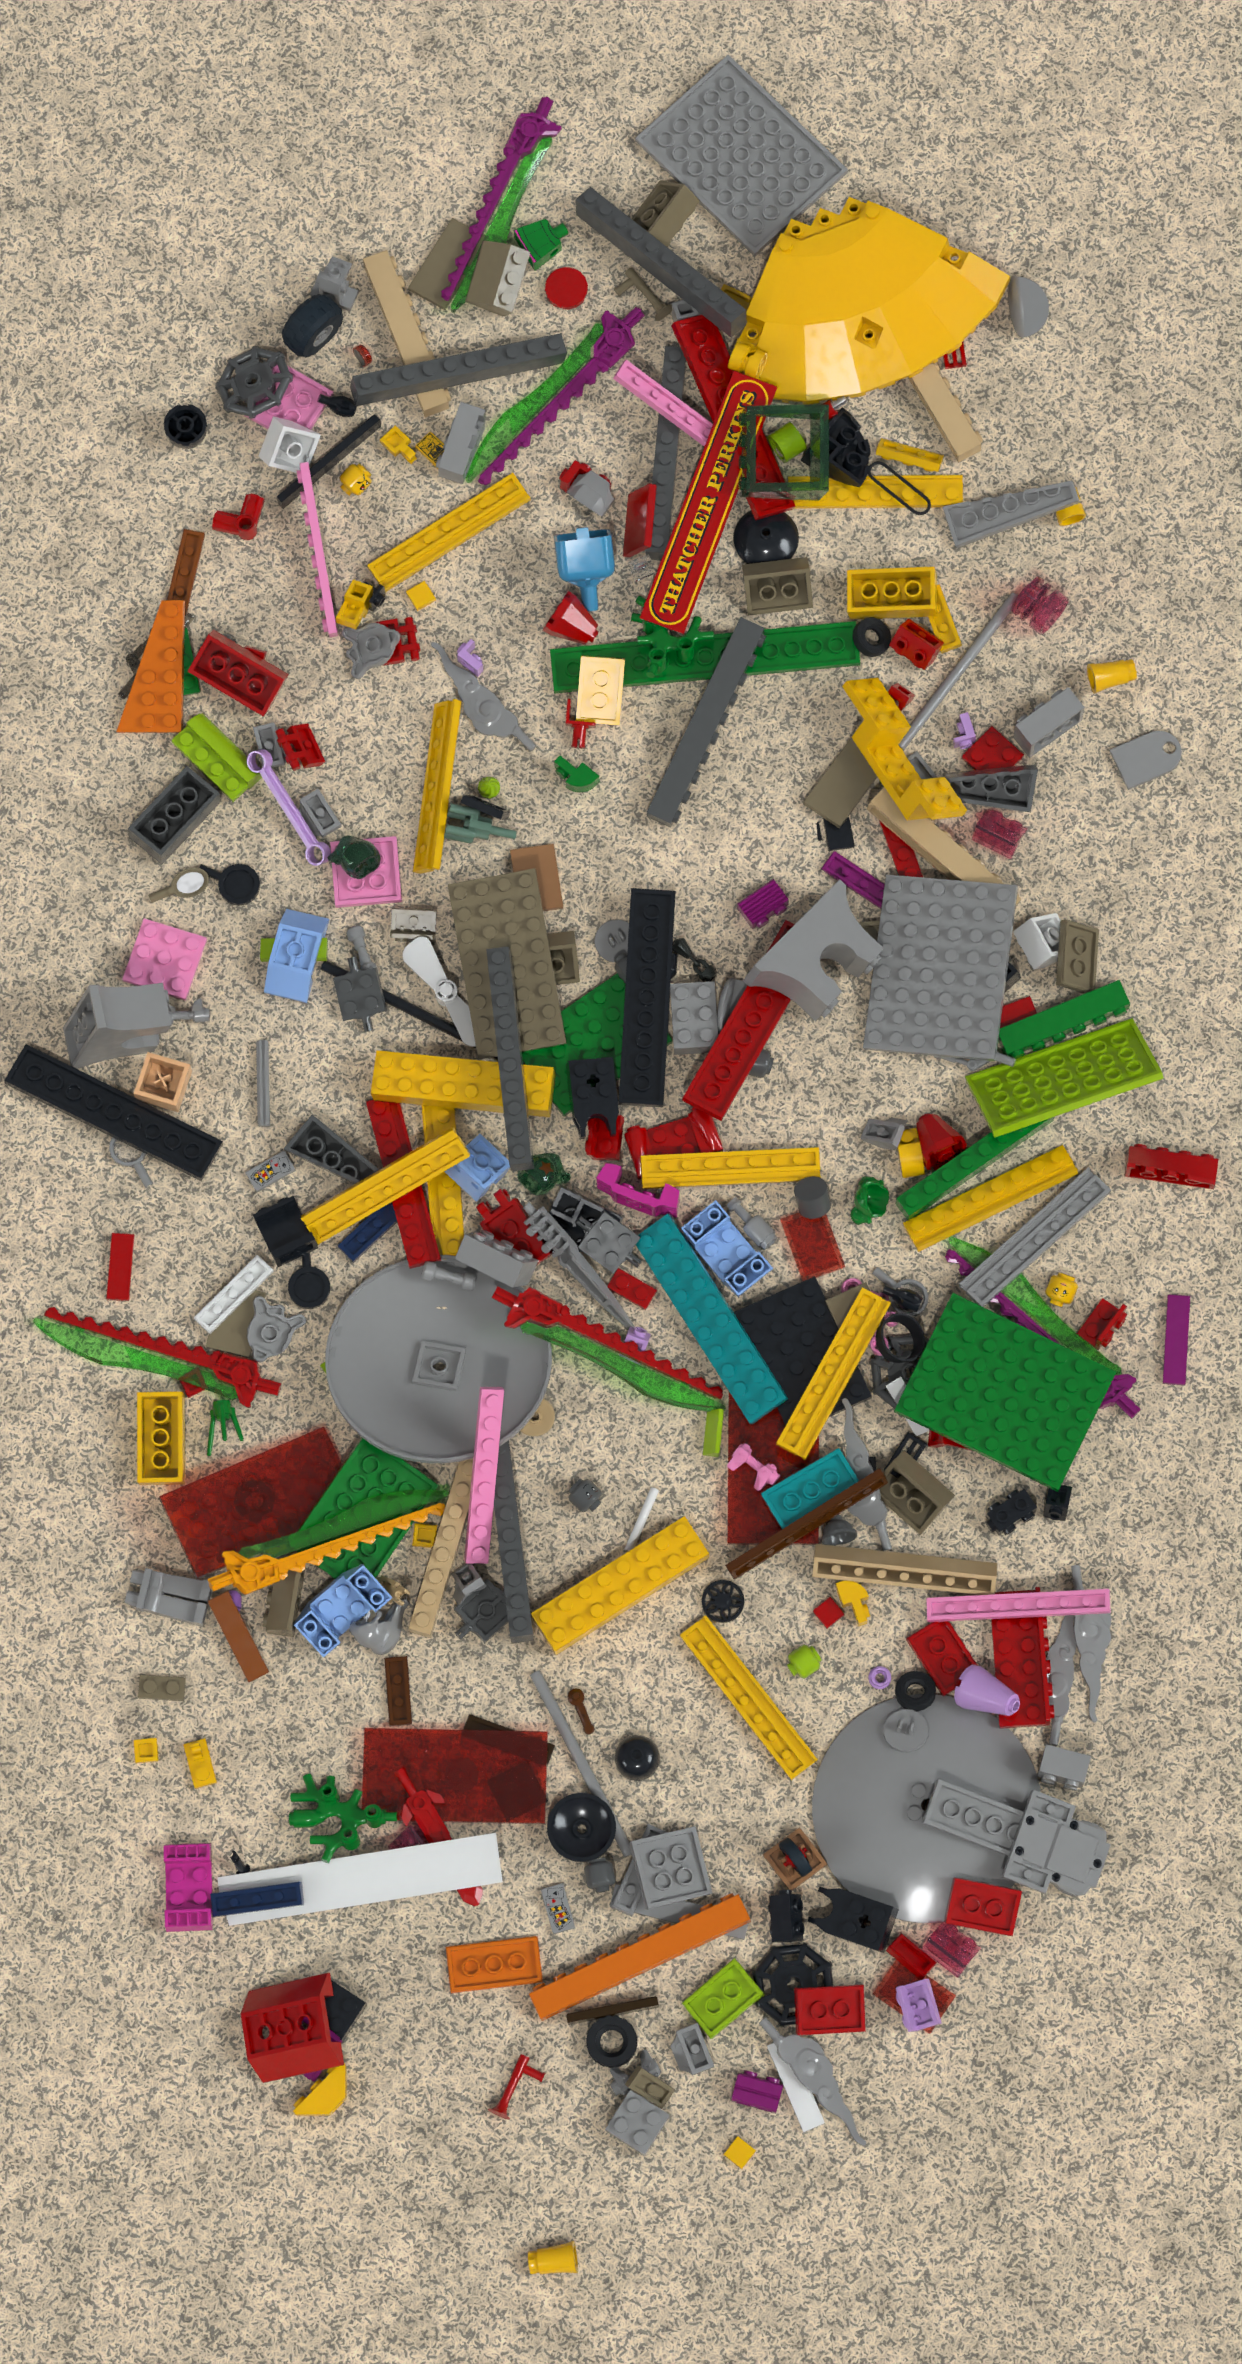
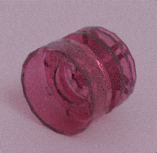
M1037 576L1024 587L1011 609L1015 616L1021 613L1020 620L1022 621L1032 616L1029 627L1039 635H1043L1050 629L1069 603V598L1059 590H1055L1048 595L1051 584H1044V578L1041 576Z

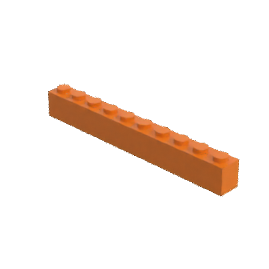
M733 1893L722 1897L720 1899L721 1903L717 1905L707 1904L701 1907V1912L696 1915L686 1914L679 1918L680 1922L672 1926L670 1923L658 1928L659 1932L651 1936L649 1933L637 1938V1943L630 1946L629 1943H625L616 1948V1953L611 1955L604 1953L596 1957V1962L590 1965L583 1963L575 1967V1972L569 1975L562 1973L554 1977V1982L548 1985L541 1983L533 1987V1992L529 1993L541 2021L750 1923L751 1919L739 1894L735 1896Z

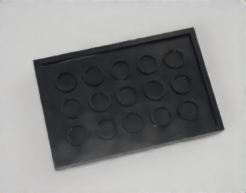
M815 1276L734 1312L789 1398L776 1407L785 1426L839 1330L825 1303L826 1298ZM858 1366L829 1417L846 1410L842 1403L844 1398L848 1399L852 1407L872 1398Z

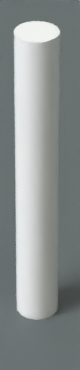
M650 1488L624 1550L630 1551L635 1548L658 1495V1489Z

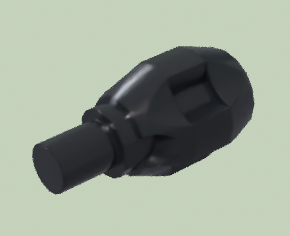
M320 394L317 401L327 405L332 412L342 417H353L357 408L354 401L345 396L328 397Z
M885 1285L882 1292L892 1297V1300L900 1308L910 1312H917L923 1300L917 1292L907 1288L894 1289Z

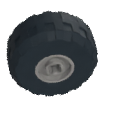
M317 294L311 296L291 314L282 329L284 344L297 356L310 357L316 354L338 332L343 320L341 308L327 295Z

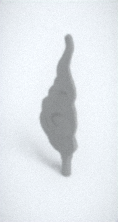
M432 642L431 646L439 652L446 672L458 688L459 698L464 703V712L472 721L475 729L487 736L507 738L513 735L530 752L533 751L537 745L522 731L523 729L519 726L517 717L504 708L494 693L480 685L477 678L471 672L453 664L441 645Z
M844 1398L842 1403L846 1408L844 1436L847 1443L846 1460L860 1481L873 1473L874 1470L869 1463L867 1447L854 1429L852 1406L848 1399ZM880 1489L848 1508V1511L858 1517L865 1525L876 1527L883 1551L892 1549L885 1522L887 1508L881 1500Z
M1080 1565L1071 1566L1073 1591L1084 1590ZM1110 1613L1073 1615L1074 1638L1080 1653V1671L1090 1691L1088 1709L1092 1722H1097L1095 1707L1101 1689V1665L1106 1657L1105 1649L1111 1641Z
M1066 1615L1064 1617L1060 1633L1056 1638L1055 1644L1050 1647L1046 1660H1050L1051 1674H1047V1681L1052 1682L1053 1696H1049V1705H1054V1719H1051L1052 1727L1049 1745L1058 1746L1061 1724L1069 1710L1070 1702L1068 1695L1074 1678L1073 1656L1077 1646L1074 1638L1073 1615Z
M766 2017L762 2019L759 2024L776 2045L779 2058L790 2065L797 2079L816 2095L819 2103L827 2111L843 2120L855 2142L865 2146L866 2141L859 2136L852 2114L843 2103L838 2083L833 2077V2066L825 2056L822 2047L813 2039L802 2038L795 2034L783 2037Z

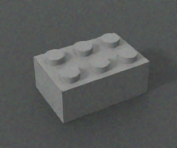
M1069 687L1064 691L1062 689L1056 691L1051 696L1052 699L1047 703L1041 702L1034 708L1032 714L1029 716L1025 714L1016 721L1014 739L1029 758L1082 721L1085 707Z
M715 981L670 984L674 1055L709 1053L718 1037Z
M485 1230L465 1234L455 1257L456 1260L512 1288L528 1285L539 1261L532 1257V1253L523 1249L519 1251L513 1248L514 1245L506 1240H501L500 1242L494 1239V1234Z

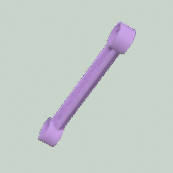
M265 749L251 752L247 757L249 769L252 772L261 774L307 847L305 851L307 861L314 866L328 862L331 857L329 846L324 842L317 841L271 768L273 762L271 754ZM257 754L263 757V768L258 767L255 757ZM315 846L322 851L323 857L321 861H318L314 856Z

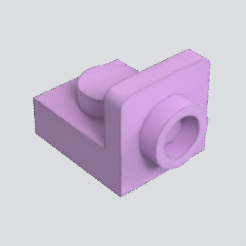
M470 639L468 643L464 642L458 648L457 660L478 677L483 672V661L476 654H470L475 648V642Z
M966 712L959 715V722L956 723L959 735L963 736L953 739L954 748L967 749L976 741V735L969 714Z
M630 1327L624 1342L634 1341L638 1345V1351H645L651 1334L641 1327ZM622 1354L619 1355V1358L640 1365L639 1362Z

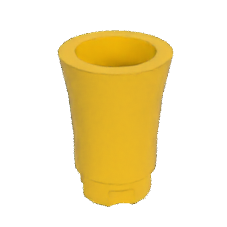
M1132 659L1087 664V676L1094 694L1117 685L1126 684L1137 678L1135 663Z
M570 2241L552 2247L538 2248L537 2251H528L530 2274H578L575 2242Z

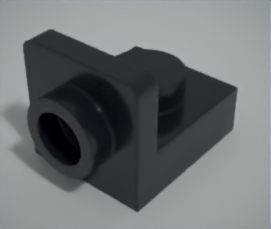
M1061 1485L1058 1492L1049 1488L1043 1517L1052 1520H1066L1072 1491L1071 1486Z

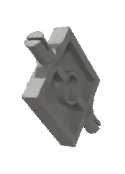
M355 956L347 958L350 972L343 976L334 977L333 981L343 1021L362 1019L364 1032L373 1030L370 1017L387 1011L378 969H359L357 957Z
M603 1211L598 1219L592 1223L582 1216L577 1219L575 1224L586 1230L584 1238L577 1247L613 1274L626 1260L636 1268L641 1264L642 1260L632 1253L633 1247L639 1241L640 1236L609 1213Z
M489 1579L484 1582L487 1587L473 1592L459 1606L454 1608V1611L464 1623L460 1629L454 1632L460 1640L471 1631L485 1644L508 1623L505 1591L495 1587Z

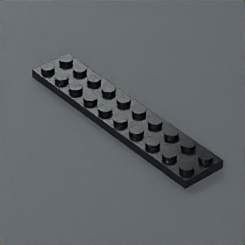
M631 888L618 1105L663 1108L676 891Z
M25 1044L4 1080L6 1085L201 1182L223 1145V1141Z

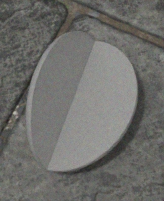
M1013 275L1008 285L1009 312L1017 335L1024 338L1035 334L1044 326L1049 314V303L1045 292L1037 283L1030 279Z
M730 978L722 989L717 1012L718 1034H720L747 987L744 981Z

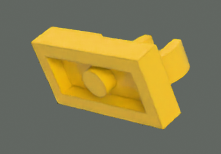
M206 1739L183 1744L194 1788L197 1789L217 1783Z

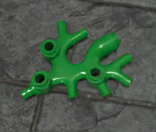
M638 596L635 602L644 607L646 599ZM633 612L631 616V621L642 623L643 631L646 633L645 636H637L638 645H653V649L649 651L648 671L646 673L650 678H654L655 674H660L666 669V654L669 651L676 650L677 657L682 662L687 663L695 656L694 644L696 642L714 640V631L701 632L698 630L702 619L698 616L693 618L688 632L680 637L671 636L668 633V628L641 619V614Z
M306 1774L303 1776V1780L307 1790L302 1793H291L290 1795L291 1802L318 1803L316 1809H294V1812H289L290 1826H294V1828L314 1827L332 1816H336L342 1821L340 1830L335 1834L310 1835V1845L323 1844L326 1846L321 1860L325 1863L330 1862L336 1849L344 1846L347 1850H355L359 1847L361 1840L357 1828L360 1825L367 1824L371 1828H378L382 1824H386V1821L398 1820L397 1812H386V1809H381L375 1804H370L365 1809L359 1808L358 1802L363 1792L358 1789H354L348 1801L339 1802L340 1796L335 1787V1776H326V1784L318 1789L312 1775Z

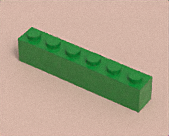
M1117 980L1000 1028L998 1042L1004 1055L1016 1059L1024 1056V1052L1030 1049L1037 1051L1044 1048L1045 1043L1053 1040L1054 1043L1062 1041L1066 1038L1065 1035L1071 1032L1079 1034L1085 1031L1088 1025L1093 1023L1095 1026L1101 1025L1110 1016L1114 1015L1115 1018L1123 1016L1127 1013L1130 1002L1120 980Z

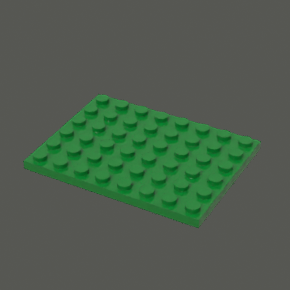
M952 1293L894 1413L1058 1492L1111 1385L1116 1371Z

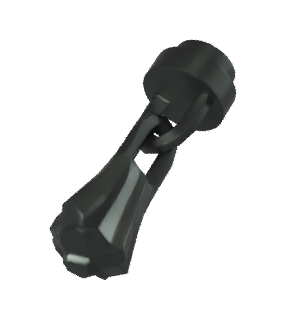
M684 938L674 940L672 951L686 959H691L694 962V971L703 982H710L717 975L715 968L705 960H696ZM701 964L706 968L703 972L698 968L701 967Z

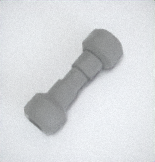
M360 925L350 927L346 934L348 940L353 942L355 950L358 952L361 964L360 969L377 968L376 963L371 961L366 951L363 927Z
M428 1261L424 1263L421 1273L423 1279L430 1281L434 1278L448 1280L461 1285L462 1289L468 1291L474 1289L477 1279L474 1273L465 1272L461 1274L449 1272L446 1269L438 1268L436 1263Z

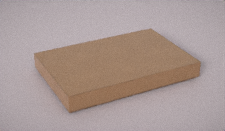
M554 844L510 850L513 872L536 869L543 912L563 909Z

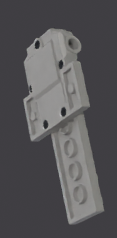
M937 1779L922 1820L923 1824L1008 1856L1001 1877L1043 1894L1047 1892L1049 1883L1053 1884L1058 1891L1074 1897L1085 1895L1090 1888H1096L1111 1845L1107 1843V1832L1102 1827L1089 1821L1072 1819L1076 1806L1036 1790H1031L1023 1812Z

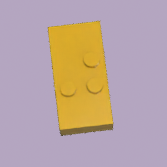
M935 567L847 570V613L849 619H865L870 617L877 619L937 617V572Z
M182 1391L137 1392V1483L139 1485H185V1394Z

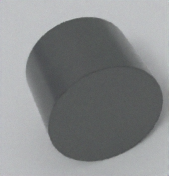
M812 1176L800 1180L795 1185L794 1195L798 1211L803 1217L815 1219L829 1212L831 1200L825 1180Z

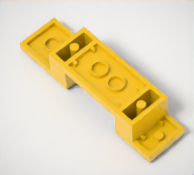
M879 678L846 681L842 687L864 719L851 738L907 821L925 818L935 820L963 816L967 809L951 787L949 781L945 777L921 779L914 766L904 754V751L898 745L911 726Z

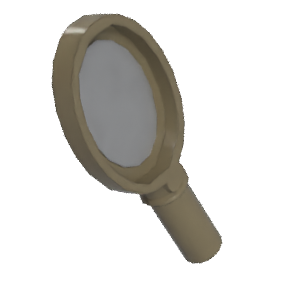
M188 868L179 872L173 878L171 886L148 896L151 903L168 896L170 897L173 894L183 898L193 897L206 889L209 883V876L201 868Z

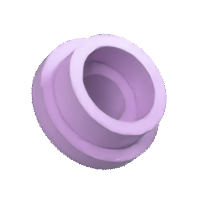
M882 1666L873 1668L868 1676L870 1685L875 1689L888 1687L891 1682L890 1671ZM877 1674L884 1676L882 1682L876 1681L875 1677Z

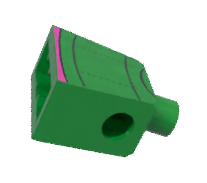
M547 219L514 230V238L520 248L530 252L528 261L534 271L562 251L559 239L568 235L567 228L563 223L552 228Z

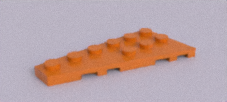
M161 600L116 731L117 733H180L183 730L185 601Z

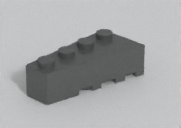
M1036 764L945 773L944 777L949 781L962 803L1031 813L1038 768Z
M314 1115L310 1116L284 1147V1150L353 1184L360 1182L379 1170Z

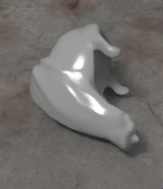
M407 1597L400 1599L405 1603L403 1606L395 1603L387 1612L384 1620H379L382 1612L378 1610L376 1617L371 1622L367 1621L371 1616L370 1611L366 1613L361 1621L352 1622L349 1631L355 1640L363 1647L371 1648L377 1655H385L393 1650L400 1639L404 1611L410 1604Z

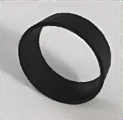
M896 1313L889 1316L878 1327L876 1345L879 1352L887 1360L893 1363H904L920 1356L925 1346V1336L922 1327L913 1317L903 1313ZM886 1323H900L911 1333L913 1351L907 1359L895 1356L887 1348L883 1338V1329Z

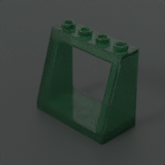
M829 405L746 406L742 413L740 412L739 426H742V434L739 435V447H742V455L739 456L738 465L739 469H742V477L739 478L738 487L739 490H742V497L819 501L829 491ZM756 416L810 419V482L756 483Z

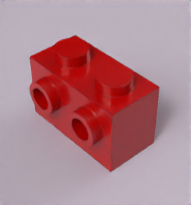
M907 619L899 626L889 646L897 654L905 656L912 661L913 665L925 670L935 661L944 642L911 619Z

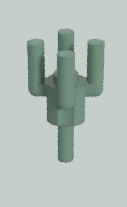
M453 803L448 808L447 817L464 820L463 828L447 824L444 834L446 839L472 843L474 838L488 840L490 834L510 839L516 838L517 831L492 826V819L481 817L480 811L477 809Z

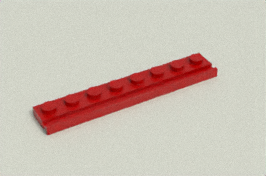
M370 1100L366 1101L384 1168L411 1152L412 1148L400 1103ZM422 1185L392 1202L410 1269L423 1266L427 1261H441Z

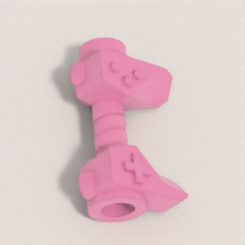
M740 1444L733 1453V1458L727 1467L734 1471L746 1462L753 1469L757 1470L754 1488L757 1491L761 1490L766 1483L773 1486L780 1477V1474L776 1471L777 1467L770 1463L764 1466L751 1456L752 1450L748 1444Z

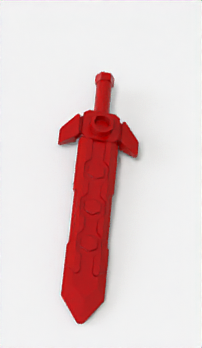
M404 1766L394 1772L396 1777L399 1778L409 1795L402 1806L401 1820L404 1825L407 1826L412 1815H414V1819L428 1843L453 1840L437 1810L432 1805V1803H445L442 1796L426 1790V1792L423 1790L417 1791L409 1779ZM481 1886L457 1889L463 1902L472 1906L480 1904L483 1896Z

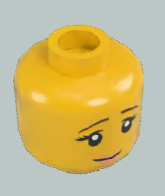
M1061 1272L1050 1277L1045 1294L1051 1298L1050 1303L1062 1307L1064 1303L1071 1304L1078 1289V1284L1074 1282V1277Z

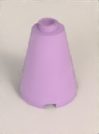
M971 1665L961 1674L959 1679L962 1682L960 1687L956 1686L954 1696L956 1704L961 1708L1007 1716L1018 1711L1020 1707L1019 1696L982 1666Z

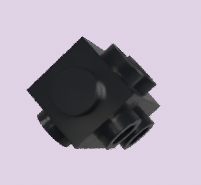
M1016 1489L1007 1495L1008 1500L1002 1504L996 1502L988 1508L989 1512L986 1514L988 1520L985 1523L992 1533L996 1531L998 1536L1002 1533L1006 1536L1016 1529L1015 1525L1020 1521L1026 1523L1036 1516L1034 1512H1036L1037 1506L1025 1489L1020 1492Z
M779 1890L778 1895L769 1896L768 1910L771 1917L770 1935L772 1942L804 1941L803 1934L805 1928L802 1923L803 1902L801 1894H792V1890Z

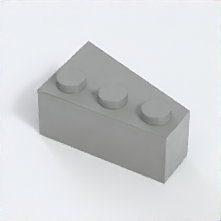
M460 402L456 417L451 425L450 434L444 442L443 455H439L436 463L439 477L460 484L464 483L485 430L484 409Z

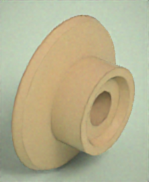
M544 1398L535 1412L539 1419L536 1421L530 1419L524 1428L520 1430L522 1433L528 1436H541L547 1433L553 1426L555 1412L552 1405Z

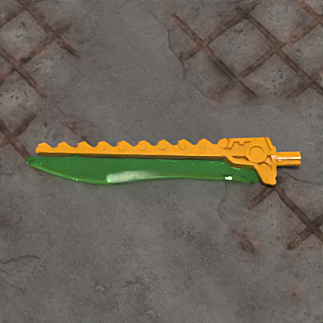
M407 1490L366 1498L350 1509L311 1528L250 1547H243L239 1553L224 1551L222 1557L224 1558L227 1572L207 1579L209 1587L214 1592L233 1584V1587H237L243 1594L247 1595L280 1580H284L288 1576L289 1570L302 1573L306 1569V1563L319 1566L323 1562L324 1556L336 1559L341 1554V1549L354 1552L358 1548V1542L371 1545L376 1540V1535L389 1538L393 1534V1528L407 1530L411 1526V1521L424 1523L428 1519V1514L442 1516L445 1510L444 1503H438L411 1513V1510L444 1499L448 1496L449 1492L447 1490ZM398 1514L402 1515L401 1517H398L396 1519L318 1545L316 1547L281 1558L279 1560L276 1559V1557L296 1551L298 1549L316 1544L318 1542L336 1537L338 1535L356 1530L358 1528L376 1523L378 1521L396 1516Z

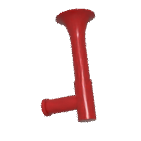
M520 2054L502 2098L494 2108H489L488 2111L501 2118L510 2120L507 2115V2107L523 2073L542 2082L545 2072H540L527 2066L530 2058Z

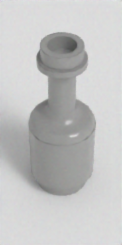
M737 1197L733 1198L727 1204L730 1212L735 1211L745 1222L744 1232L758 1247H762L764 1250L769 1248L777 1240L775 1231L760 1215L752 1217L740 1205L742 1203Z

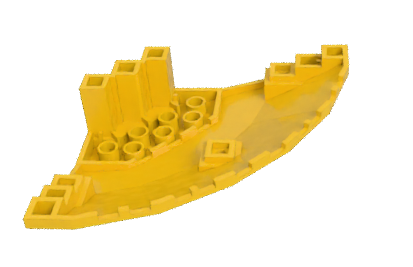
M848 197L840 215L820 208L811 226L794 219L790 220L784 234H780L770 254L746 312L747 324L740 338H737L736 344L741 342L750 346L752 351L758 349L767 353V360L758 380L777 386L773 400H781L783 403H789V401L803 402L804 405H809L828 399L835 401L843 396H849L850 398L866 395V392L877 388L879 390L886 388L906 377L910 379L922 372L923 368L932 362H938V359L943 355L950 354L958 349L965 338L976 330L979 323L997 308L1010 282V276L970 251L967 253L949 246L947 237L889 208L871 201L864 203ZM953 256L958 257L956 261L951 260ZM751 332L756 333L754 337L749 336ZM868 333L873 334L871 338L865 337Z

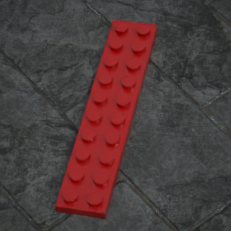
M703 315L676 321L671 327L714 423L734 370L728 368L730 355L718 327ZM763 430L760 432L741 482V488L755 520L787 512L796 507Z
M785 920L768 951L795 924ZM747 985L684 1094L682 1101L722 1122L791 999L770 988L761 986L749 987Z

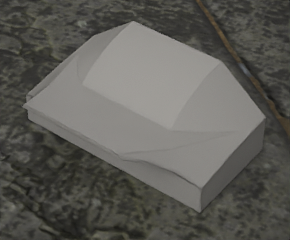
M592 470L583 475L579 474L567 491L569 495L601 517L606 514L615 500L610 492V483Z
M275 723L253 727L258 750L265 749L272 756L271 768L285 765L286 755L283 748L279 747L277 743L278 737L275 731L278 728ZM260 755L262 766H264L263 757Z
M319 789L299 800V812L314 836L323 838L342 827Z
M869 1118L860 1138L879 1148L895 1150L899 1145L908 1120L891 1118L882 1121Z
M465 1563L451 1573L455 1579L453 1598L458 1606L473 1592L487 1587L472 1564Z
M698 2023L676 2031V2038L670 2046L680 2071H686L695 2075L714 2068Z

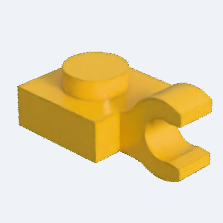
M394 426L380 439V443L395 457L401 453L410 464L417 459L416 453L408 446L411 443L410 439L397 426Z

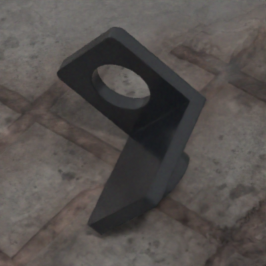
M380 585L378 589L373 587L374 595L369 600V610L372 612L376 607H380L386 599L383 585Z

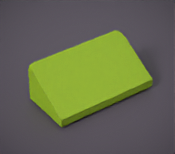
M723 1409L707 1412L703 1456H720Z

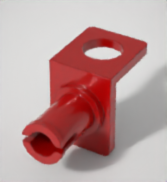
M567 699L565 724L573 728L571 747L577 748L578 740L580 739L579 748L585 749L586 729L596 728V723L571 721L572 701Z

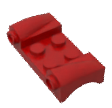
M693 1107L688 1117L647 1130L645 1127L640 1128V1125L628 1128V1132L624 1134V1139L638 1180L641 1179L640 1156L723 1152L713 1117Z

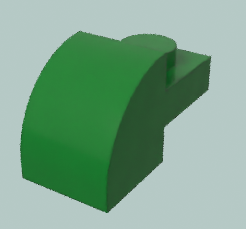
M559 756L554 761L557 775L562 779L568 778L565 784L566 788L570 791L587 792L600 782L599 775L583 762L576 769L562 756Z

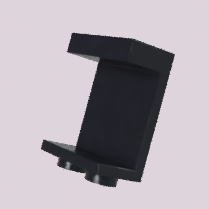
M294 1196L282 1198L277 1204L263 1207L253 1214L277 1267L318 1249L312 1232H309L306 1224L301 1220L302 1214Z

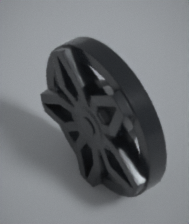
M715 1581L703 1592V1611L715 1622H731L743 1611L744 1595L741 1589L731 1581ZM725 1584L722 1588V1592H720L719 1589L715 1588L714 1586ZM731 1586L730 1592L726 1593L725 1589ZM710 1589L717 1592V1595L713 1596ZM734 1589L739 1593L740 1598L736 1596L731 1597ZM708 1594L709 1597H710V1599H712V1600H714V1601H710V1602L706 1605V1604H705V1599H706V1595ZM732 1600H736V1601H739V1602H741V1603H739V1604H732ZM713 1604L716 1607L715 1609L707 1610ZM730 1607L733 1609L740 1607L737 1613L731 1617ZM720 1610L719 1614L722 1619L714 1617L711 1613H716ZM723 1611H728V1618L725 1617Z

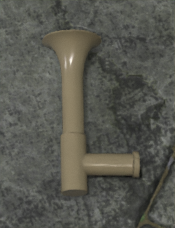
M629 268L625 272L629 279L614 288L616 294L621 296L623 292L635 285L655 308L656 321L662 320L672 312V305L661 303L633 268Z

